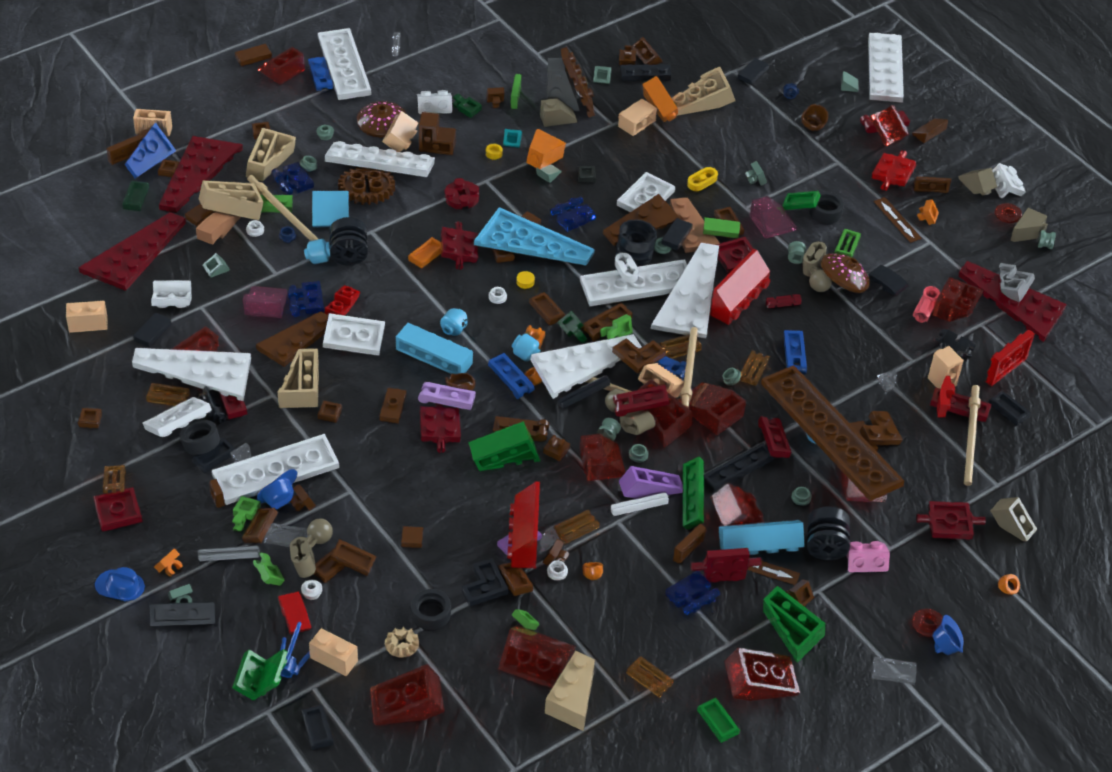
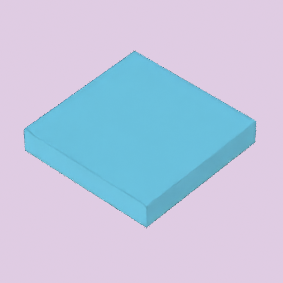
M312 191L313 227H330L337 219L349 217L348 191Z

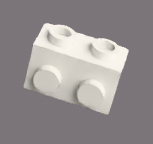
M441 90L434 94H431V91H421V94H417L419 114H422V112L452 113V96L448 91Z
M999 163L992 170L997 184L995 189L999 197L1004 198L1008 192L1019 196L1026 192L1023 182L1018 178L1017 171L1012 166L1008 167Z
M191 281L153 282L152 306H157L158 308H166L168 306L184 308L190 305L192 299Z

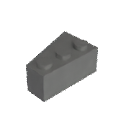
M548 58L546 100L557 98L571 107L573 111H580L579 95L562 58Z

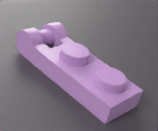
M425 382L418 400L421 403L433 402L471 410L476 392Z

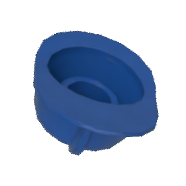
M290 469L281 474L258 493L257 500L260 503H267L276 510L289 503L294 495L292 484L297 478V471Z
M127 567L105 571L99 575L95 582L96 591L100 595L123 601L139 598L145 588L143 579L134 570Z
M944 615L941 625L933 633L935 652H943L946 655H951L958 651L962 653L964 643L962 632L950 616Z

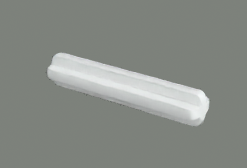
M664 492L611 505V512L613 516L665 505L668 504L669 498L667 493Z

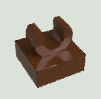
M625 45V50L619 51V65L636 64V50H631L632 46Z
M504 87L487 88V103L492 102L493 108H500L499 103L504 101Z
M553 435L543 448V453L561 461L570 449V443Z
M300 484L293 488L297 495L293 496L290 503L297 511L301 510L304 505L309 511L316 507Z
M557 538L542 563L549 566L556 560L566 561L569 553L561 550L564 542Z
M804 579L794 584L792 589L786 591L787 594L803 606L814 598L809 581Z

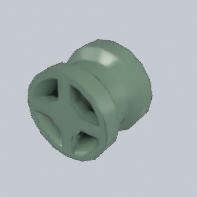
M1041 230L1038 247L1042 248L1044 246L1052 250L1056 232L1046 233L1044 230Z
M795 241L789 244V261L794 264L803 263V257L806 252V246L803 242Z
M605 418L602 426L597 430V435L601 440L611 443L615 440L616 434L620 432L621 426L615 419Z

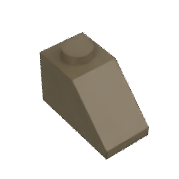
M559 99L541 100L540 117L544 127L577 123L573 109Z
M992 167L970 171L958 176L959 180L973 194L981 193L983 196L992 193L991 190L997 188Z
M1028 208L1014 227L1011 241L1037 239L1040 231H1046L1047 215Z
M1019 497L1000 499L990 510L999 527L1024 542L1028 541L1037 530Z

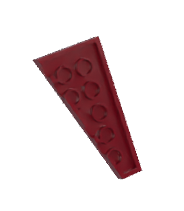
M192 136L159 203V209L177 213L194 193H198L201 190L203 180L210 181L223 169V165L227 161L230 162L237 152L240 153L243 150V145Z
M171 212L78 267L79 273L126 291L186 224V219Z
M969 261L964 264L958 275L973 288L981 290L984 293V297L994 300L996 306L1015 321H1021L1025 324L1027 330L1038 334L1039 339L1043 342L1067 305L1031 288L1027 290L1020 302L1012 300L1001 292L999 274Z

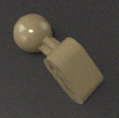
M819 241L812 243L803 257V273L810 277L811 288L817 292H825L831 287L832 280L821 270V260L826 255L827 247L825 243Z
M614 389L607 394L605 402L611 412H615L616 408L613 397L617 394L626 393L624 390ZM641 410L627 413L625 416L620 417V424L625 432L639 435L655 427V420L650 412Z
M315 519L310 522L307 527V537H297L290 543L291 560L301 578L311 576L316 570L312 547L315 544L328 542L333 534L331 524L325 519Z

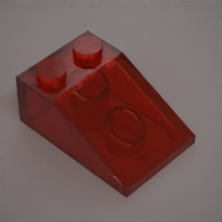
M737 648L724 661L733 698L753 701L800 694L790 656Z
M428 664L370 688L375 725L426 720L444 712L440 677Z

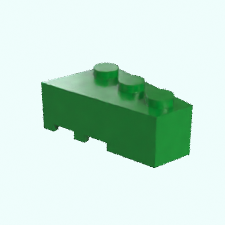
M524 421L468 442L473 460L479 471L502 468L504 464L513 462L516 465H520L522 461L531 459L534 462L540 461L535 443Z
M779 586L775 587L763 599V612L798 663L825 636L826 623Z

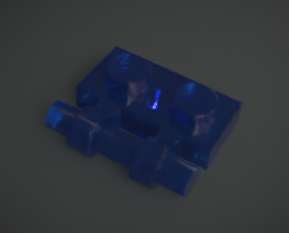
M299 162L282 167L283 172L278 171L276 168L271 172L273 179L280 184L281 190L286 192L287 195H291L294 189L300 193L314 188V182Z
M573 197L564 204L559 203L555 205V208L550 209L553 216L559 214L557 222L566 232L596 219V213L587 204L579 205L583 203L582 197Z
M320 281L302 283V288L296 289L295 285L289 287L288 298L291 300L289 306L293 316H299L301 309H305L306 314H314L320 311L324 313Z
M696 571L667 588L665 594L678 608L685 604L686 606L683 608V611L688 615L692 612L696 613L706 603L714 602L715 598L720 595V591L717 588L710 591L711 583L699 571Z

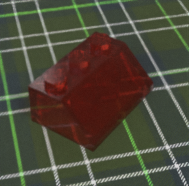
M516 625L510 628L498 669L553 688L573 656L576 646Z

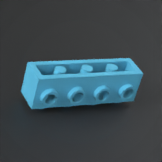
M407 323L396 336V350L450 374L466 373L473 364L472 350L410 323Z
M799 520L719 527L720 550L748 548L749 554L755 555L759 554L761 550H766V553L779 552L778 549L798 551V547H805L803 522Z

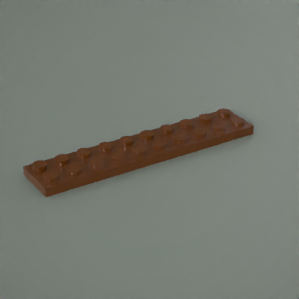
M794 365L761 379V385L869 501L904 486V480Z

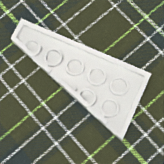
M634 334L531 354L530 360L551 397L554 399L558 396V393L562 391L567 392L573 385L577 383L582 384L602 373L603 369L615 366V363L621 359L612 352L613 346L627 338L639 349L641 345Z

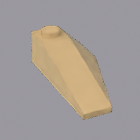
M721 67L704 73L700 76L701 79L695 84L692 82L688 85L689 88L683 93L679 92L672 98L678 108L677 116L721 108L735 101L731 87Z

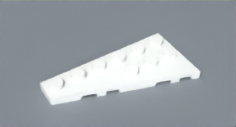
M706 243L699 245L653 321L651 329L690 336V329L696 327L698 329L697 337L706 338L719 249L718 245Z
M135 348L132 364L134 368L153 374L157 372L165 374L166 378H178L182 380V383L202 389L207 386L209 391L213 389L220 391L221 395L236 396L237 400L244 401L251 353Z

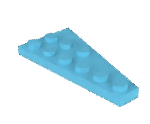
M500 207L474 240V245L581 265H587L595 252V249Z

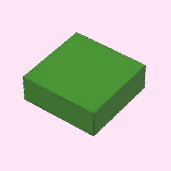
M516 609L512 614L527 629L536 630L540 625L527 611Z

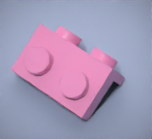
M873 541L871 544H862L861 542L850 543V551L846 555L849 572H883L889 570L890 552L885 543Z

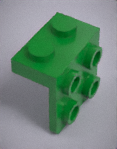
M282 649L267 660L251 650L244 652L232 689L254 701L261 695L264 696L272 688H276L281 681V671L287 663L286 656L288 651Z

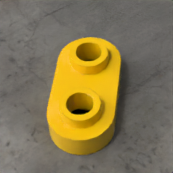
M705 167L689 176L688 188L693 191L703 190L717 181L718 171L712 167Z

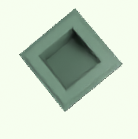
M595 66L593 82L610 84L611 67Z
M843 71L841 90L858 92V79Z
M551 164L542 169L536 168L537 175L549 183L561 173V170Z
M216 253L203 264L210 277L230 270L223 258Z

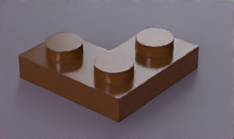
M626 338L613 346L612 352L637 374L642 371L644 365L654 364L666 356V350L654 340L639 349Z
M871 411L868 417L873 425H863L861 427L860 433L870 445H900L903 439L888 411Z

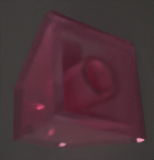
M768 196L752 200L750 217L765 239L797 230V226L781 204Z

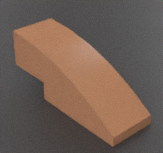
M216 211L196 228L197 239L213 245L219 237L223 239L241 217Z

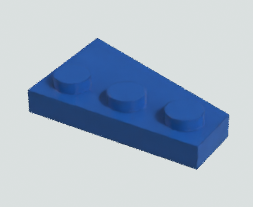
M154 123L124 165L132 176L137 178L163 161V159L174 154L176 149L157 123Z

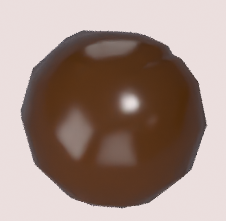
M811 104L804 110L801 116L802 124L811 131L821 130L828 121L827 110L821 105Z
M452 373L449 379L445 378L446 385L450 387L473 391L476 385L474 377L468 373Z

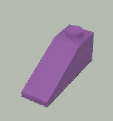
M631 466L619 480L624 497L638 499L664 492L667 495L683 493L682 481L680 476L676 474Z

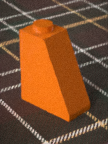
M656 76L642 84L645 99L657 108L656 113L662 121L666 122L667 120L672 121L678 114V108L659 78Z
M537 129L529 148L526 163L542 169L563 158L566 142Z

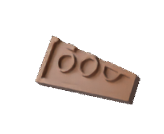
M688 197L670 199L671 208L681 220L693 224L692 230L682 243L685 253L696 252L701 243L720 244L714 235L703 234L704 220Z

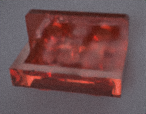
M894 105L870 117L885 147L909 135Z

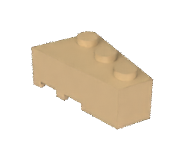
M262 128L247 163L246 177L253 175L257 180L264 181L294 152L296 137Z
M203 180L199 195V201L204 209L254 220L260 219L264 202L253 183Z
M298 349L290 365V371L285 376L282 387L278 390L279 408L318 407V349Z
M575 651L546 698L545 714L584 731L595 659Z

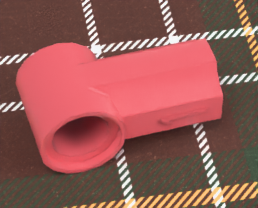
M928 286L924 289L923 295L913 312V317H915L916 321L921 323L928 321L933 310L937 307L940 296L938 288Z

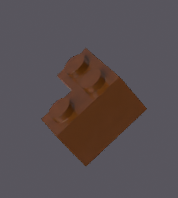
M422 112L419 122V152L453 155L456 144V129L439 127L438 113Z

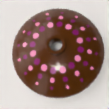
M376 101L367 104L358 112L357 125L361 131L370 136L385 137L393 120L401 111L405 114L407 113L401 106L393 102Z
M838 253L826 254L822 258L821 267L833 282L842 288L856 293L865 292L869 288V277L856 259Z

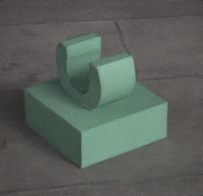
M758 162L751 163L752 170L745 173L749 183L754 184L758 180L761 186L766 184L764 172Z
M190 584L169 591L168 596L170 602L176 600L175 603H180L181 599H186L189 603L192 602V598L189 595L193 591Z

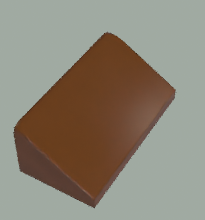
M644 37L632 45V50H636L637 56L644 64L656 65L663 62Z
M933 119L912 132V135L925 143L946 130L948 120Z
M917 176L913 182L914 191L948 193L951 178Z

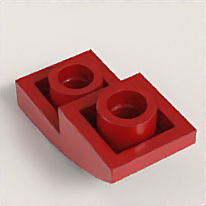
M344 285L335 293L334 300L325 307V314L345 316L355 304L360 291Z
M950 376L945 377L937 401L938 417L946 416L947 410L950 409L951 396L955 394V384L951 382Z
M299 591L278 596L289 634H294L298 622H301L299 632L310 630L312 627Z

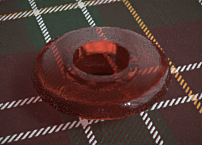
M1003 203L996 207L995 215L1003 222L1016 223L1021 219L1022 211L1016 205Z
M921 609L913 615L912 623L918 633L932 637L934 631L941 625L943 616L932 609ZM924 620H932L934 624H928Z

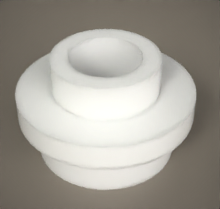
M253 220L248 223L246 232L250 236L257 237L264 233V226L260 221Z
M494 287L489 292V300L492 303L501 304L507 299V293L501 287Z
M556 560L548 566L547 574L553 580H562L567 576L568 569L564 562Z
M308 580L302 584L301 592L306 599L315 600L322 593V585L316 580Z

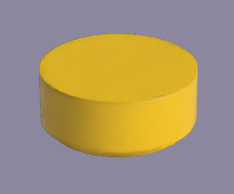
M490 144L486 147L485 155L492 160L499 159L503 155V148L498 144Z
M528 271L520 272L517 275L516 283L520 288H531L535 284V276Z

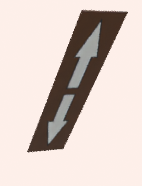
M885 197L874 201L910 243L922 239Z
M761 561V566H751L747 569L792 585L797 583L800 576L798 572Z

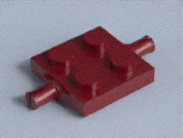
M459 221L455 223V229L442 227L441 257L456 261V269L459 268V270L463 269V262L476 263L478 259V246L474 245V240L477 237V233L462 230V222L459 224Z
M435 403V407L420 406L421 441L437 443V451L439 453L441 449L442 453L446 451L445 443L460 442L459 408L443 407V404Z
M929 501V514H916L917 523L924 522L929 524L932 538L972 539L974 535L973 524H986L985 517L973 516L969 503Z
M748 548L707 551L703 562L691 563V571L703 570L704 582L738 581L745 579L749 567L761 566L762 562L761 557L749 558Z

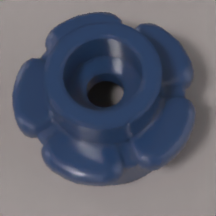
M793 83L784 85L783 93L786 98L793 99L799 94L797 85Z
M290 226L283 227L280 230L279 239L285 243H290L297 237L294 228Z

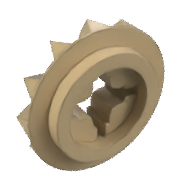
M404 626L398 630L394 628L393 632H388L385 639L386 650L395 657L411 656L419 647L418 634H415L412 629H405ZM406 638V643L402 642L398 645V639L403 640Z

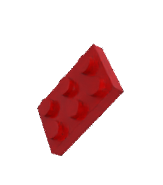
M1027 330L1024 334H1019L1012 343H1007L1003 350L996 352L992 356L991 367L987 371L986 383L993 386L1027 359L1035 333Z

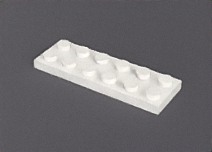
M350 28L318 33V40L338 100L371 95V88Z
M869 33V100L903 103L902 37L896 34Z
M341 141L334 142L325 154V162L423 177L428 176L435 162V158L427 154L415 155L411 152H396L393 149L382 150L378 147H362L360 144L349 145Z
M684 259L637 267L639 270L638 280L633 283L625 282L618 270L580 276V282L589 307L665 295L672 292L687 267V263Z
M325 434L214 469L212 470V476L214 479H217L223 492L224 503L228 505L239 501L241 496L250 498L258 495L265 486L290 469L297 471L298 475L295 482L337 469L339 468V462Z

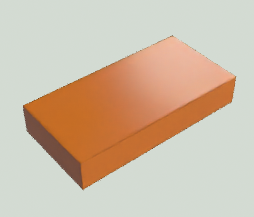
M431 237L408 255V261L422 269L441 254V242Z

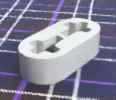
M627 253L617 254L615 257V267L622 279L628 283L637 281L639 270L632 257Z

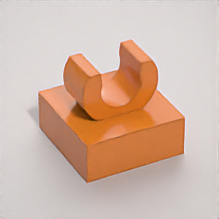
M933 199L926 200L925 205L919 208L920 213L917 216L919 220L926 219L928 225L935 224L939 212Z
M529 325L525 334L536 339L539 342L538 349H540L545 338V331H542L541 328L534 329Z
M174 548L154 568L159 573L165 568L166 574L172 576L175 574L171 569L172 565L178 570L183 566L179 560H174L180 554Z

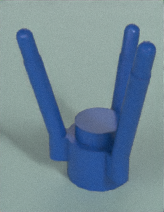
M301 622L297 623L288 648L287 663L280 674L286 678H291L293 674L298 675L300 668L310 658L309 650L297 665L296 658L291 656L300 631ZM285 637L282 639L280 651L286 647L287 639Z

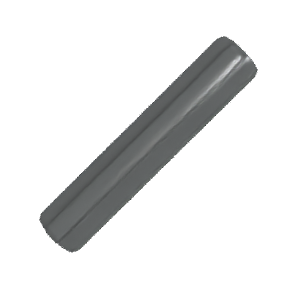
M257 545L198 550L199 561L258 558L260 556V549Z

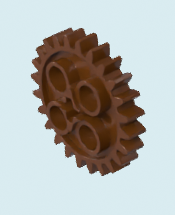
M356 167V170L349 169V172L345 171L344 175H340L338 191H348L349 202L354 200V204L361 202V205L365 202L368 205H371V202L378 204V201L384 202V198L389 199V196H393L395 180L393 176H390V172L385 173L384 170L379 171L364 167L359 169ZM365 178H367L369 193L366 192Z

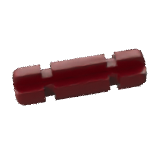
M794 294L792 297L791 295L777 296L775 299L774 297L766 298V307L775 308V306L800 305L802 299L800 294Z

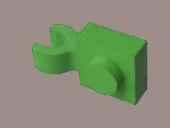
M626 314L613 320V326L600 329L601 337L607 335L608 340L630 335L633 333L631 316Z
M243 496L240 497L233 509V516H235L232 521L235 524L233 530L242 532L246 519L252 521L257 510L261 507L260 501Z
M261 552L262 560L253 561L254 566L261 574V579L267 584L280 586L285 580L279 568L271 563L268 554Z

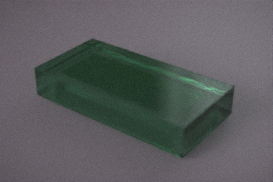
M131 181L122 204L123 209L141 211L149 189V183Z

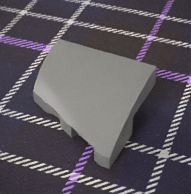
M1000 263L1001 292L1010 299L1020 302L1035 279L1034 273L1017 271L1016 265Z

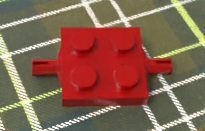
M901 150L898 156L883 153L872 173V179L883 182L881 185L883 191L884 189L887 191L890 185L905 187L916 167V161L905 158L907 156L906 151L903 152Z

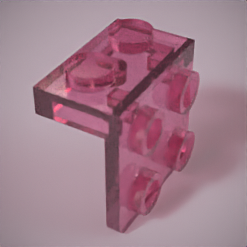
M259 286L251 287L250 293L244 294L243 297L244 314L282 318L288 295L287 290Z

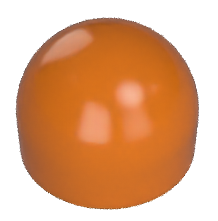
M535 367L530 368L524 374L533 385H538L542 382Z
M599 562L585 563L583 565L584 576L590 580L599 579L603 574V564Z
M1007 574L1000 578L998 587L1003 593L1014 595L1020 589V582L1014 574ZM1008 581L1014 585L1013 590L1008 587Z

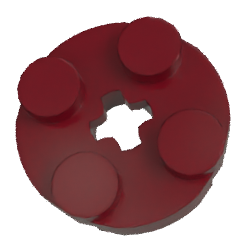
M457 178L445 188L446 203L455 209H463L466 206L472 208L479 201V187L472 182Z

